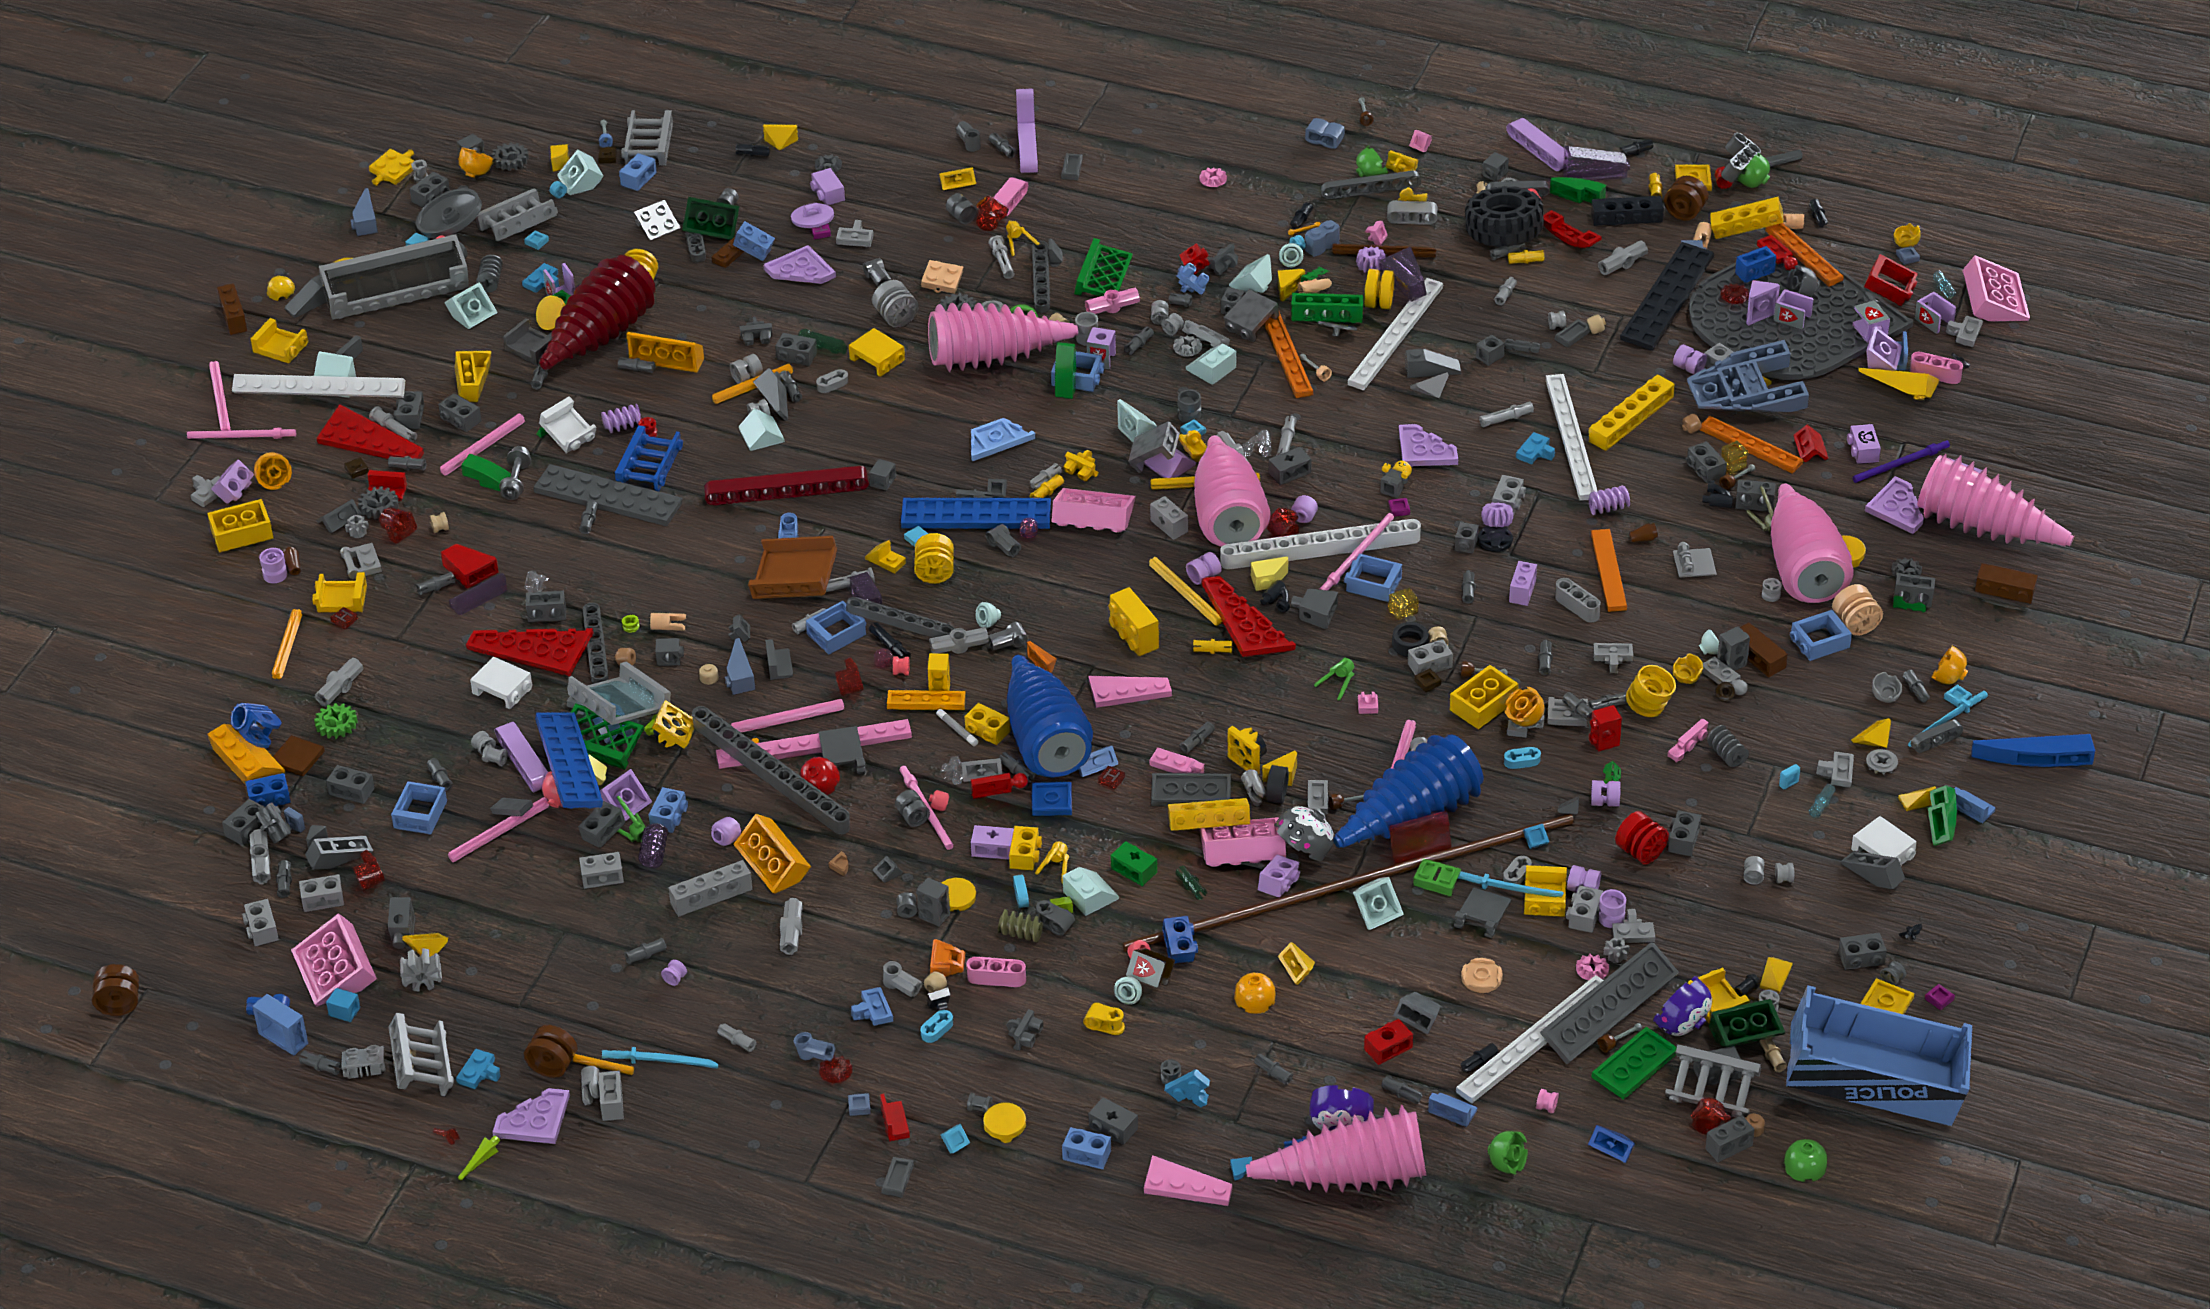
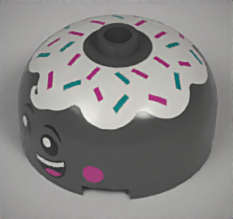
M1302 806L1291 807L1284 811L1274 824V826L1279 827L1277 830L1278 834L1288 844L1298 851L1310 853L1309 857L1311 859L1322 861L1333 846V830L1324 819V815L1317 810L1313 811Z

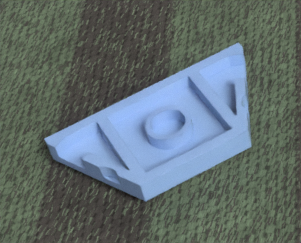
M1005 418L971 429V460L975 461L1035 439V432L1030 431L1028 433L1022 430V426L1014 424Z

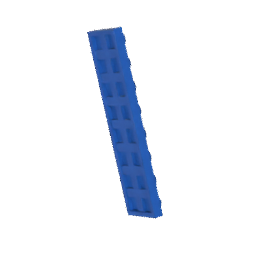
M903 498L901 528L920 526L921 528L987 529L1004 524L1007 528L1050 529L1051 498Z
M536 713L535 720L562 807L569 809L602 807L603 799L575 713Z

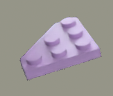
M809 245L764 264V270L773 279L822 284L836 278V272Z
M1417 424L1399 425L1402 461H1406L1411 467L1458 465L1456 446L1452 444L1447 445L1442 442V438L1433 433L1428 434L1423 431V427Z
M1896 476L1865 507V512L1912 534L1923 525L1924 520L1917 506L1918 501L1913 494L1911 483Z
M548 1088L541 1092L542 1095L534 1100L530 1098L517 1105L516 1109L506 1114L504 1112L497 1116L493 1136L495 1135L502 1139L555 1144L569 1101V1090Z

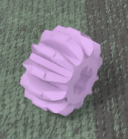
M1372 246L1359 250L1356 257L1359 270H1363L1364 273L1368 272L1369 269L1383 270L1386 263L1384 250H1379V247L1372 248Z
M1492 502L1491 504H1485L1481 514L1482 521L1490 527L1503 528L1504 526H1509L1513 519V509L1505 503Z

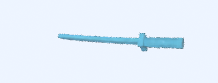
M1982 691L1969 700L1961 699L1959 707L1922 732L1946 723L1963 711L1969 713L1970 707L1988 697L1987 692Z
M1461 871L1458 879L1481 884L1482 889L1485 890L1487 886L1554 898L1561 897L1564 894L1562 891L1490 879L1489 874H1485L1482 877Z
M632 1047L631 1051L602 1050V1058L631 1059V1063H636V1060L661 1061L718 1068V1064L710 1059L636 1052V1047Z

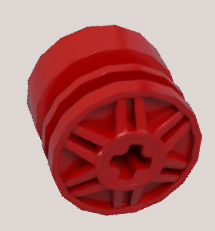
M1636 811L1630 814L1620 825L1615 836V844L1626 853H1631L1632 857L1640 863L1649 864L1658 858L1668 842L1669 832L1657 822H1653L1642 811Z

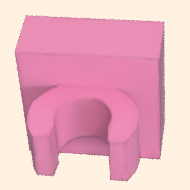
M1414 130L1409 146L1421 152H1426L1431 144L1432 136L1419 130Z
M1376 221L1374 226H1369L1365 230L1366 233H1371L1368 240L1373 241L1375 245H1381L1388 236L1383 221Z
M1361 692V695H1358L1359 714L1378 713V697L1375 692H1372L1370 695H1365L1364 692Z

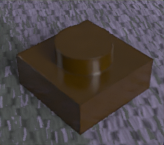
M616 147L599 148V164L616 163Z
M361 457L344 463L345 470L352 479L369 472L368 466Z
M1431 668L1414 677V681L1425 692L1441 685L1442 679Z

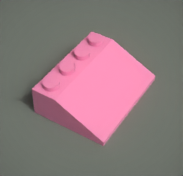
M1974 255L1963 269L1974 316L1987 321H2029L2030 316L2019 274Z
M1062 488L1053 500L1052 522L1057 523L1058 526L1071 524L1077 528L1089 526L1095 530L1107 528L1113 532H1122L1128 527L1135 496Z
M1279 818L1252 819L1250 824L1200 828L1206 865L1212 867L1221 866L1223 863L1239 865L1241 862L1247 861L1250 863H1260L1261 860L1272 861L1277 854L1286 857L1285 840L1277 832L1279 827L1274 826Z
M339 913L291 949L316 1006L326 1004V1001L336 988L357 993L377 979L353 924Z

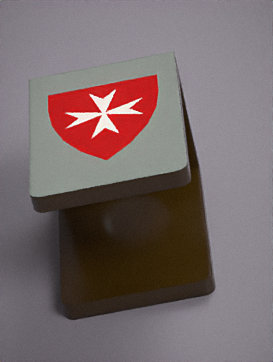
M1146 948L1133 950L1126 976L1133 977L1154 987H1159L1160 983L1166 985L1169 983L1175 960Z

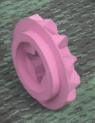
M1207 168L1200 175V182L1208 187H1219L1227 181L1226 172L1222 171L1221 168Z
M1589 954L1588 957L1582 955L1581 959L1577 960L1576 972L1585 980H1590L1595 975L1603 979L1609 972V964L1606 963V958H1600L1599 954L1597 956ZM1590 964H1594V971L1593 968H1591Z

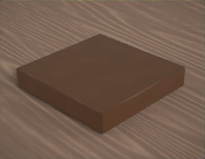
M291 735L275 753L273 758L284 770L304 777L325 752L324 746Z

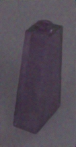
M1564 146V177L1591 181L1626 178L1627 171L1630 170V162L1626 160L1624 153Z
M1411 247L1379 260L1382 274L1385 270L1394 271V286L1411 302L1427 295L1424 279Z

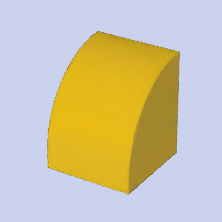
M568 144L551 146L553 172L559 171L569 161Z

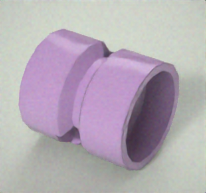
M1684 344L1677 349L1673 358L1675 366L1683 370L1686 369L1687 372L1692 374L1703 370L1707 362L1706 354L1697 350L1694 351L1693 348Z
M269 548L261 552L259 559L264 580L268 583H279L285 580L287 568L282 550Z
M1208 552L1200 556L1199 559H1194L1187 563L1186 571L1190 580L1194 584L1199 585L1202 583L1203 578L1214 577L1220 574L1221 564L1215 554Z
M1592 780L1591 806H1603L1606 803L1611 807H1619L1620 781H1609L1605 784L1604 781ZM1601 791H1606V796L1601 795Z
M1573 865L1568 878L1567 891L1577 893L1579 885L1599 889L1601 871L1592 869L1585 871L1584 867Z
M1607 890L1600 896L1598 920L1605 927L1612 928L1613 923H1623V920H1625L1626 897L1621 891Z

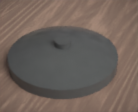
M466 188L445 192L422 208L416 218V226L421 235L428 238L452 235L468 226L477 217L482 207L481 199L474 190Z

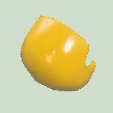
M1911 223L1896 228L1893 234L1895 243L1903 248L1917 245L1921 236L1919 226L1914 227Z
M286 276L273 277L268 283L267 295L275 301H278L280 297L288 299L294 293L295 285Z
M1687 654L1683 658L1679 657L1672 667L1673 676L1680 683L1692 684L1701 676L1703 662L1698 656L1693 654Z

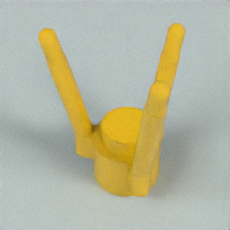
M1008 222L1006 230L1008 232L1007 238L1009 239L1011 256L1015 255L1012 239L1020 237L1021 233L1027 236L1033 243L1039 245V242L1024 227H1020L1018 222Z
M1055 842L1035 874L1038 875L1051 860L1056 863L1063 861L1062 875L1066 874L1067 861L1069 859V855L1066 854L1068 851L1066 844Z

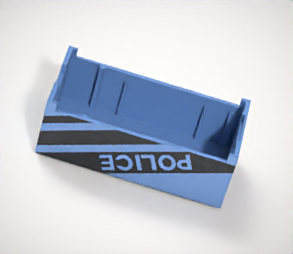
M1807 985L1791 1022V1055L1787 1069V1087L1952 1126L1970 1086L1972 1025L1964 1023L1962 1028L1816 994L1814 993L1816 987Z

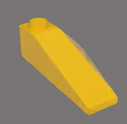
M1859 368L1858 370L1867 376L1914 396L1913 399L1915 400L1931 398L1939 383L1938 378L1925 373Z

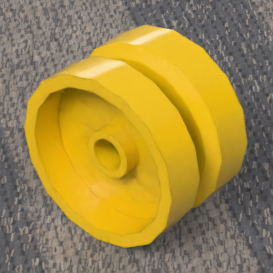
M1378 269L1368 270L1364 293L1365 307L1375 308L1379 298L1381 309H1391L1394 292V271L1385 270L1380 281Z

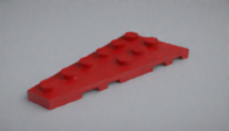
M339 404L316 438L317 444L389 459L390 456L402 458L410 456L411 458L421 459L424 454L422 447Z
M1221 576L1202 579L1203 588L1242 657L1295 650L1296 644L1293 641L1289 642L1281 630L1277 631L1272 627V622L1254 606L1250 607L1247 604V600L1243 596L1239 597L1234 592V588Z
M586 628L585 631H576V629H568V631L526 629V632H517L516 630H509V632L474 630L466 643V648L471 651L571 676L594 632L593 628Z

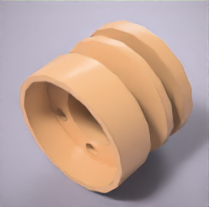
M1854 584L1841 590L1832 603L1833 611L1852 635L1860 636L1869 633L1879 625L1883 617L1881 607L1873 599L1868 589L1860 584Z

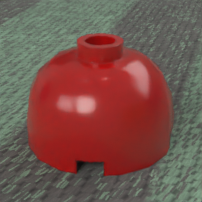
M814 757L806 761L799 773L802 778L827 796L833 793L835 786L840 781V772L837 766L829 759L823 757Z

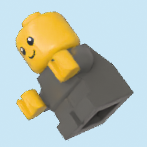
M1402 460L1398 461L1391 470L1390 464L1387 465L1385 463L1381 468L1383 477L1381 478L1380 493L1395 498L1399 497L1404 484L1408 483V477L1412 472L1410 464Z

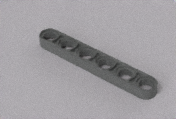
M1405 171L1331 181L1321 186V193L1325 199H1336L1403 190L1408 187L1415 188L1419 186L1421 178L1417 171ZM1411 177H1417L1415 181L1409 182ZM1400 179L1399 183L1392 184L1393 180ZM1377 182H1383L1381 186H1375ZM1361 184H1367L1365 188H1358ZM1344 186H1350L1348 190L1342 191ZM1328 188H1332V189H1333L1332 192H1330V193H1325V190H1326V189H1328Z
M1038 241L1039 245L1035 243L1032 245L1034 308L1037 312L1044 313L1050 310L1048 244L1045 241Z
M857 597L848 598L846 604V611L853 615L933 638L950 635L951 631L955 629L947 623Z
M587 603L583 606L585 630L586 628H593L594 633L592 636H599L597 639H590L587 644L591 681L595 684L609 680L600 607L597 603ZM590 610L596 611L595 613H587ZM591 623H597L596 626H589ZM593 649H601L599 652H592ZM595 662H602L601 665H594ZM597 675H604L603 678H595Z

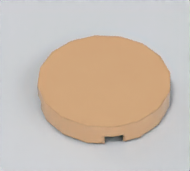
M1472 959L1470 963L1463 966L1461 971L1462 983L1466 988L1474 992H1491L1496 990L1502 982V969L1491 959Z

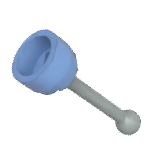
M601 120L600 124L603 128V134L599 137V144L603 148L611 147L613 139L606 132L607 121Z

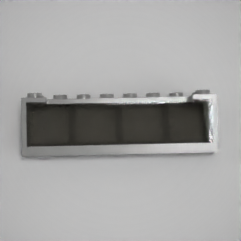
M456 234L319 266L320 278L332 320L469 288L467 264Z

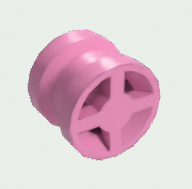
M1541 1089L1537 1098L1536 1109H1546L1549 1113H1554L1559 1094L1556 1092L1548 1093L1547 1090Z

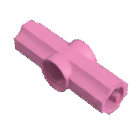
M1136 287L1120 292L1108 290L1102 297L1085 301V307L1087 312L1094 314L1105 311L1117 313L1120 311V307L1140 302V297Z

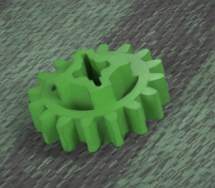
M335 703L333 707L327 705V709L321 708V713H316V719H314L317 732H320L321 736L327 734L328 739L331 736L337 739L339 735L345 737V733L351 734V729H356V723H358L355 710H352L351 706L345 708L344 703L341 706Z

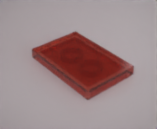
M1446 811L1389 826L1393 862L1395 864L1452 848L1448 813Z

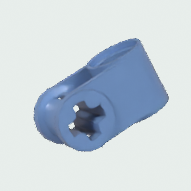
M793 513L783 514L780 518L778 538H797V516Z

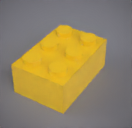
M262 499L207 513L210 529L219 552L273 539L271 523Z
M1130 587L1111 594L1110 604L1108 605L1110 610L1109 623L1112 628L1119 632L1120 637L1125 639L1130 649L1135 651L1138 656L1159 649V622Z
M1489 665L1450 693V711L1475 728L1480 729L1507 708L1505 705L1506 700L1518 689L1519 683Z

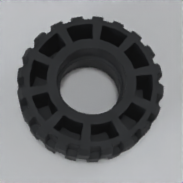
M1515 186L1493 187L1488 190H1482L1480 193L1474 194L1466 203V231L1476 242L1487 246L1510 247L1529 242L1539 235L1544 226L1542 200L1533 191Z

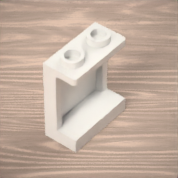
M570 397L542 412L539 424L566 453L578 449L586 441L590 442L595 437L597 428L594 424L589 426L573 408L574 401Z
M493 657L470 679L473 694L479 696L483 691L505 700L506 708L508 709L517 704L532 688L530 672L496 657Z
M1879 816L1853 835L1851 850L1860 852L1864 849L1871 854L1896 857L1902 866V864L1913 859L1915 856L1917 841Z

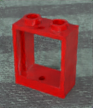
M1880 254L1872 266L1864 287L1902 306L1905 300L1909 301L1913 294L1912 291L1918 282L1915 280L1918 273ZM1879 273L1905 285L1904 290L1879 278Z

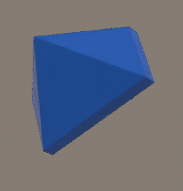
M1596 1125L1588 1145L1624 1163H1627L1635 1144L1625 1135Z

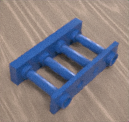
M638 425L615 471L616 481L626 483L627 480L633 479L654 483V490L659 492L661 486L665 484L666 476L679 450H682L683 440L680 438V432L676 431L672 440L648 436L645 426ZM647 444L666 446L668 450L664 452L643 447ZM643 455L662 458L663 460L660 464L637 459ZM635 467L657 470L655 475L631 471Z

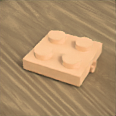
M929 260L921 281V287L933 289L936 293L943 291L955 294L963 273V266Z

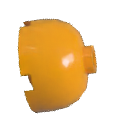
M461 148L458 162L461 169L466 171L465 175L475 178L476 175H484L490 170L493 158L484 153H477L472 149Z
M269 452L260 456L256 461L254 475L258 483L264 488L276 490L282 488L281 485L289 482L292 475V467L281 454Z
M1951 645V648L1949 647L1940 660L1938 670L1933 672L1931 678L1945 685L1954 684L1958 679L1963 680L1968 673V670L1965 669L1967 659L1964 653Z
M1527 687L1528 689L1524 690L1521 688L1517 689L1509 696L1505 703L1507 706L1505 710L1507 717L1514 724L1522 727L1536 724L1542 718L1545 711L1542 697L1531 687Z
M1255 972L1248 973L1241 977L1236 984L1235 1002L1239 1008L1240 1006L1244 1008L1245 1012L1263 1013L1268 1010L1269 1006L1274 1005L1276 998L1275 987L1271 979L1266 975Z

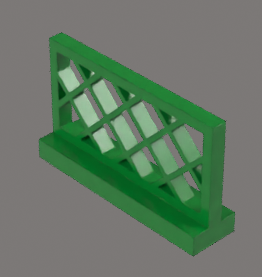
M1093 238L1078 276L1074 294L1081 296L1082 292L1102 297L1107 289L1119 292L1133 253L1101 245L1100 239ZM1101 251L1109 253L1110 255L1103 256ZM1118 257H1124L1127 259L1120 261ZM1114 259L1116 263L1110 264L1108 260ZM1103 262L1106 266L1099 267L1097 263ZM1120 267L1122 270L1116 272L1114 268ZM1110 270L1111 274L1106 275L1103 271ZM1099 273L1101 277L1095 278L1093 274ZM1116 278L1118 281L1112 283L1110 279ZM1106 281L1107 285L1102 286L1099 282ZM1095 284L1097 287L1091 288L1088 285Z
M575 703L570 713H575V716L578 711L586 713V717L577 720L578 725L589 721L591 726L581 731L582 736L593 732L595 737L588 741L584 740L588 755H591L599 762L625 770L628 765L627 759L640 738L644 726L631 721L618 723L620 728L609 731L608 725L610 723L604 719V722L593 726L591 720L600 716L586 706ZM606 727L608 733L597 737L595 730ZM631 728L637 729L634 735L626 736V730ZM623 732L624 739L614 742L612 736ZM610 737L611 744L606 746L600 745L599 741ZM627 743L628 747L624 753L617 751V746Z

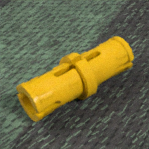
M1652 173L1649 176V191L1651 196H1661L1662 199L1661 191L1663 186L1660 182V175Z
M1524 250L1523 252L1508 253L1509 264H1529V262L1544 261L1543 250Z
M1056 474L1049 481L1043 482L1037 490L1030 494V498H1045L1052 495L1056 488L1064 484L1062 476Z
M1211 639V641L1194 640L1193 645H1197L1193 647V652H1210V654L1215 652L1232 653V641H1215V639Z

